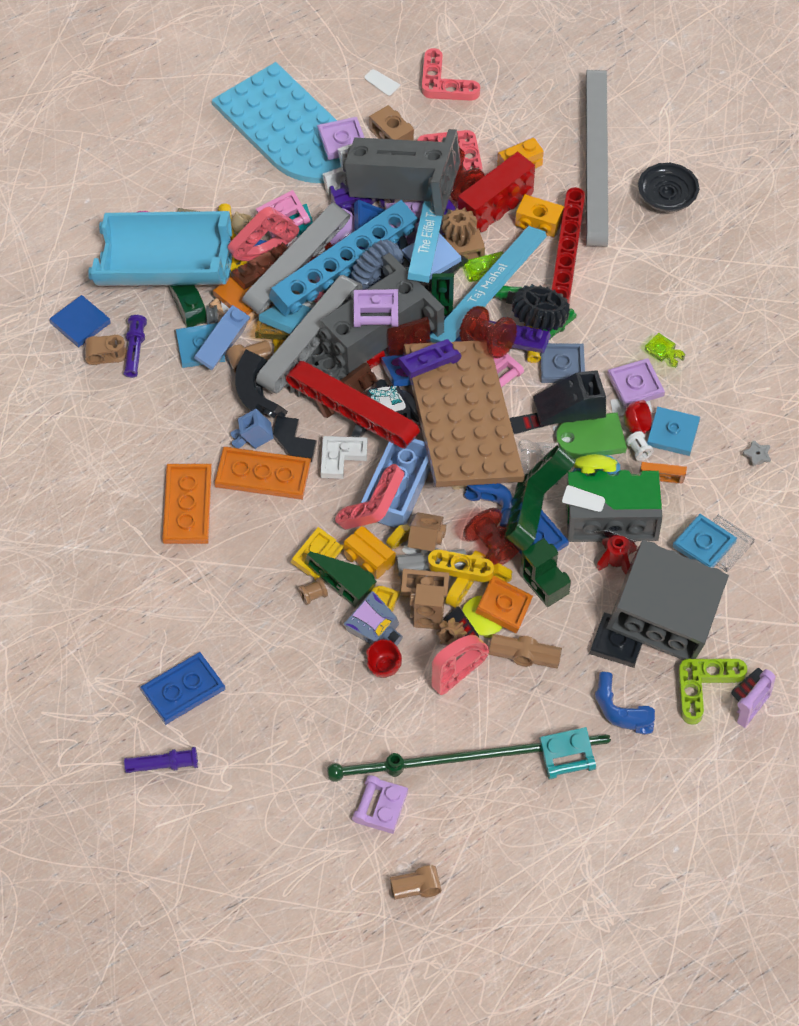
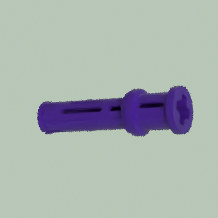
M131 315L128 318L129 331L126 333L128 348L124 375L129 378H134L138 375L141 343L145 340L144 327L147 325V319L142 315Z
M196 747L183 751L172 749V751L165 754L124 758L125 772L132 773L171 768V770L177 771L179 768L191 766L198 768Z

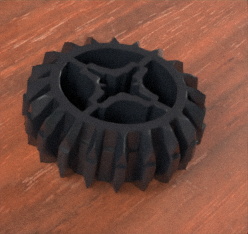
M531 284L530 287L524 285L523 288H519L518 292H516L512 300V312L514 317L519 318V322L525 323V326H531L533 329L538 328L542 331L543 329L551 331L552 329L558 330V328L563 327L570 314V304L567 302L568 299L564 298L563 294L557 293L556 290Z

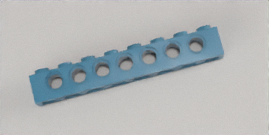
M402 200L398 201L273 286L269 299L284 316L291 312L292 314L296 313L302 308V304L307 301L312 302L321 291H327L339 276L345 275L348 277L354 269L353 266L357 264V259L373 243L387 239L396 244L401 236L411 234L415 230L418 218ZM373 235H377V236H379L381 239H377V238H375ZM357 246H361V247H363L365 250H361V249H359ZM341 257H345V258H347L349 261H345V260H343ZM325 268H329L333 272H328L325 270ZM309 279L315 280L317 283H311ZM292 291H298L300 294H294Z

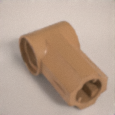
M266 340L246 347L239 344L234 345L226 352L235 373L245 349L266 360L273 356L270 344Z
M433 865L420 867L415 873L390 877L394 900L416 895L428 898L436 896L442 891L437 868Z

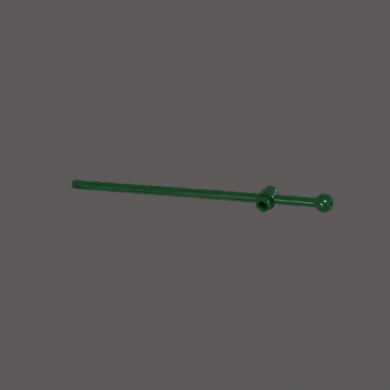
M607 734L589 736L591 746L611 742V739H609L610 735ZM539 742L403 759L400 754L392 753L384 762L344 767L339 763H332L327 767L328 779L332 782L340 781L343 776L386 771L392 777H397L407 768L542 752Z

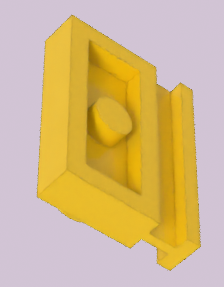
M317 527L292 558L291 563L308 576L314 577L316 581L319 576L304 563L307 554L311 551L336 559L343 551L344 545H340L336 542L335 538Z

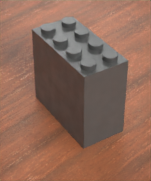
M642 540L630 563L607 629L682 660L696 659L706 643L729 575L723 573L720 569L701 564L698 560L684 557L676 551L662 548L654 542Z

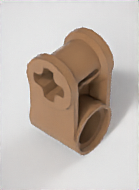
M115 334L87 338L85 340V361L91 365L124 361L127 350L124 347V338Z

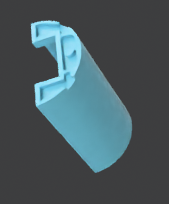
M230 212L105 213L103 222L99 224L100 234H103L105 240L104 251L100 253L101 264L98 258H94L93 265L89 267L88 272L89 279L93 280L97 286L226 284L230 276L232 255L227 248L231 242L230 236H232Z

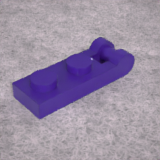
M445 339L400 357L398 364L411 379L450 362L454 364L461 359L462 355L458 350L453 349V344L449 339Z

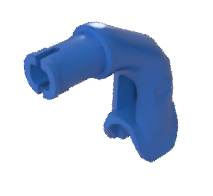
M501 483L467 485L464 494L466 499L471 501H479L481 499L495 502L502 506L499 530L505 534L513 502L510 490Z
M600 672L595 699L605 718L612 725L623 729L636 730V733L639 734L653 733L655 709L650 706H638L637 709L615 706L613 704L614 694L612 692L613 675L610 672Z

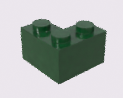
M543 538L527 550L522 551L520 576L548 608L569 595L571 580L567 573L562 572L557 567L558 551L553 544H549Z

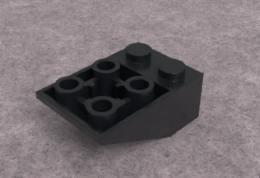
M598 370L575 373L533 396L540 425L606 418V394Z

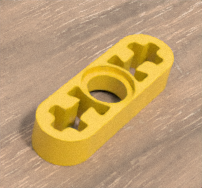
M439 549L432 551L428 556V567L434 572L449 573V576L478 582H488L494 575L493 563L485 558ZM437 559H442L439 564H435ZM449 560H451V567H448ZM457 562H464L467 564V568L458 570L454 565ZM487 568L485 573H480V570Z
M475 550L471 555L485 559L487 558V555L477 550ZM458 577L448 592L445 603L454 608L458 607L474 581Z

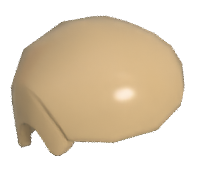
M236 211L231 220L234 232L239 234L253 217Z

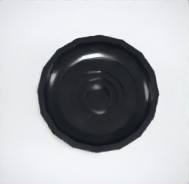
M671 162L658 163L648 167L641 174L638 181L639 194L644 201L654 209L664 212H677L687 208L697 199L700 190L698 179L691 170L683 165Z

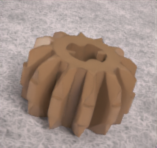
M456 207L454 211L448 209L447 214L443 215L441 229L445 233L446 239L452 238L453 242L460 240L463 243L464 239L471 240L472 235H475L477 219L473 212H467L465 207L462 210Z

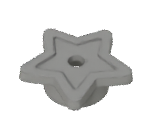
M752 441L751 448L743 451V455L749 458L753 466L764 462H771V458L768 455L770 445H759L756 441Z

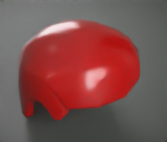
M645 400L630 403L624 412V424L631 433L641 431L645 434L652 427L649 406Z
M381 639L375 641L366 651L367 666L376 677L387 678L395 675L402 665L400 650L391 640Z

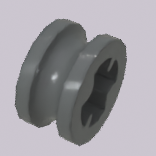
M209 305L206 306L207 324L212 322L218 323L217 305H214L213 308L209 307Z

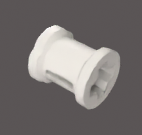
M641 431L631 434L626 440V444L635 452L637 461L649 458L654 452L653 447L649 446L645 441V435Z

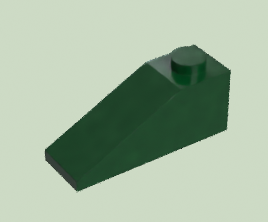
M432 273L431 294L444 306V316H448L453 311L454 273Z
M168 285L186 328L207 323L206 308L195 285Z
M310 551L304 562L355 608L371 593L377 582L371 572L362 569L358 565Z

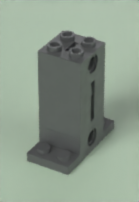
M448 129L447 135L443 137L442 142L354 137L352 145L348 147V156L343 160V171L346 172L345 186L349 188L350 197L431 201V207H434L435 215L443 216L461 163L457 129Z
M390 252L383 256L382 270L384 279L367 290L398 289V327H392V325H361V327H354V298L320 320L321 346L327 354L330 353L337 365L341 368L344 367L348 373L422 324L437 337L444 333V306L419 281L408 280V270ZM361 313V316H391V313Z

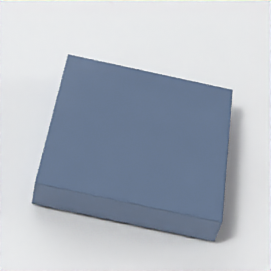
M548 343L545 352L540 353L541 383H558L575 373L585 372L584 344Z

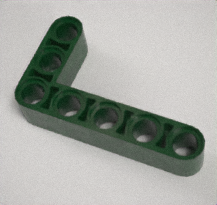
M559 445L551 449L524 475L523 482H518L516 485L505 537L522 551L527 550L536 538L545 493L567 474L575 464L576 459Z

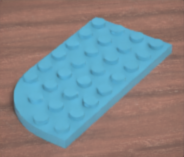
M277 62L212 99V105L275 168L285 175L304 182L324 183L323 173L341 168L339 158L328 160L317 130V125L337 120Z

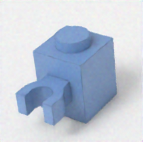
M257 409L238 418L239 429L231 432V436L236 439L232 441V445L236 448L242 447L248 441L256 449L274 439L271 422Z

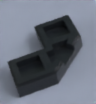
M277 416L273 431L274 440L281 445L287 455L310 458L311 462H313L317 445L316 440L296 437L299 419L289 417L283 419Z

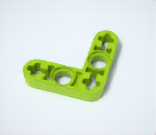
M686 659L682 661L678 673L682 719L687 724H698L702 720L704 713L702 683L742 682L747 674L748 668L746 663L740 659ZM708 667H716L719 670V674L710 675L706 669ZM724 667H726V675L723 674ZM686 668H691V671H693L692 680H688ZM733 668H738V671H740V673L735 674ZM688 687L695 688L697 695L689 696L684 690ZM694 703V712L696 713V716H691V713L689 712L691 706L690 704Z

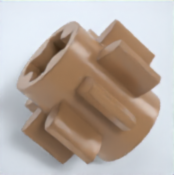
M451 618L448 623L446 621L440 623L439 625L442 629L436 632V635H439L441 640L440 644L444 643L446 645L467 634L462 626L463 622H455L454 618Z

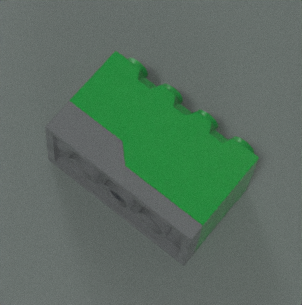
M581 470L568 472L566 487L568 485L602 496L605 499L601 512L566 504L569 542H602V539L607 536L595 533L594 531L604 530L634 541H659L663 518L659 471H640L639 474H631L628 470H620L617 474H608L603 470H598L594 475H586Z

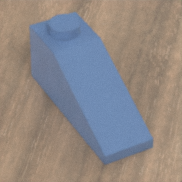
M232 305L199 349L194 359L213 370L227 350L242 335L250 316Z

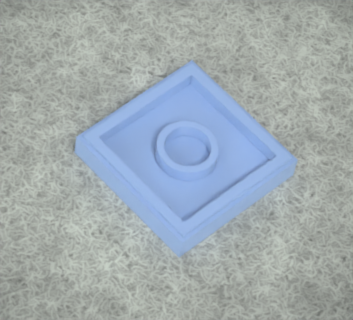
M440 233L430 279H432V273H442L461 262V256ZM415 242L402 249V253L409 263L411 262Z

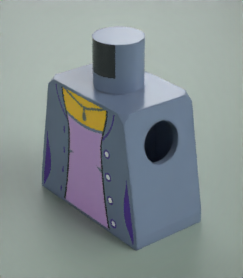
M373 591L344 623L349 633L371 645L375 641L385 639L391 640L397 646L403 638L395 630L399 625L397 617Z

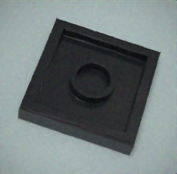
M604 612L590 649V654L635 668L643 643L607 629L611 614Z

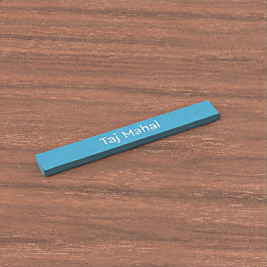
M528 226L444 320V333L438 337L432 333L429 337L430 341L438 343L449 339L451 342H454L547 237L546 232Z

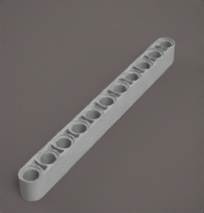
M586 70V246L608 247L607 70Z

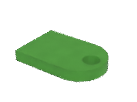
M618 412L606 414V418L565 422L557 430V445L575 459L591 454L603 456L626 453L627 450ZM564 437H570L573 439V441L567 443L564 442L562 439Z

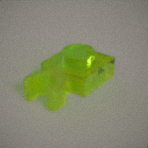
M660 333L655 335L645 345L647 353L661 362L666 358L674 368L678 366V360L674 358H679L682 361L685 360V353L678 349L675 350L676 344Z

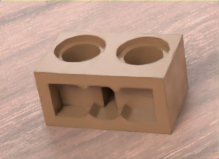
M417 584L416 593L411 592L410 618H414V627L442 629L439 624L443 622L445 587Z

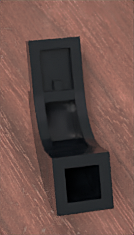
M245 349L238 363L235 375V385L240 400L251 411L257 409L263 416L266 414L275 418L277 415L284 419L288 411L265 398L263 387L256 383L257 375L267 363V360Z

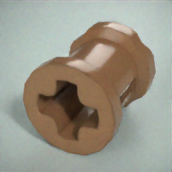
M320 577L314 583L298 587L301 598L306 605H309L312 600L323 596L325 598L328 596L327 588Z

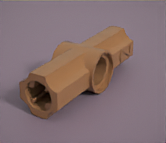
M496 634L492 636L489 655L512 659L520 666L529 667L537 664L556 669L559 667L562 648L540 644L536 639L529 636H520L516 639Z

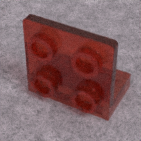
M428 317L387 329L388 347L386 351L388 355H404V344L430 343V321Z

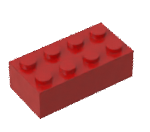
M517 151L458 195V209L462 210L465 207L467 212L472 211L477 219V229L479 228L480 232L486 231L492 223L499 221L505 213L515 209L525 194L529 196L533 194L535 164Z

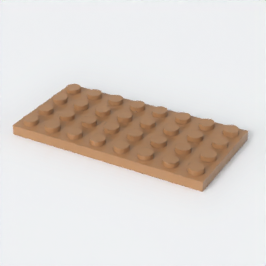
M489 340L451 342L453 349L458 350L462 355L458 362L454 364L450 362L410 379L435 487L523 482L525 476ZM435 343L404 344V356Z

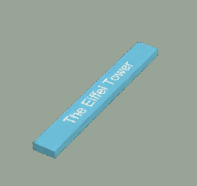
M424 201L408 271V280L429 283L443 218V216L435 215L434 207H431V201Z

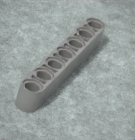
M331 203L246 292L242 302L257 314L264 312L272 303L269 299L271 288L312 261L346 225L351 215L336 203Z
M345 275L339 276L262 367L257 375L256 383L273 393H279L287 384L285 376L299 361L305 362L322 342L320 320L353 299L354 290H362V284Z

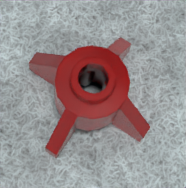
M620 535L602 539V545L605 547L606 552L597 562L596 568L598 571L608 567L610 564L613 567H621L622 571L627 574L630 566L628 557L637 551V545Z

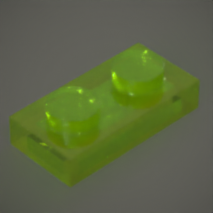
M503 251L470 259L463 266L468 281L480 280L503 255Z

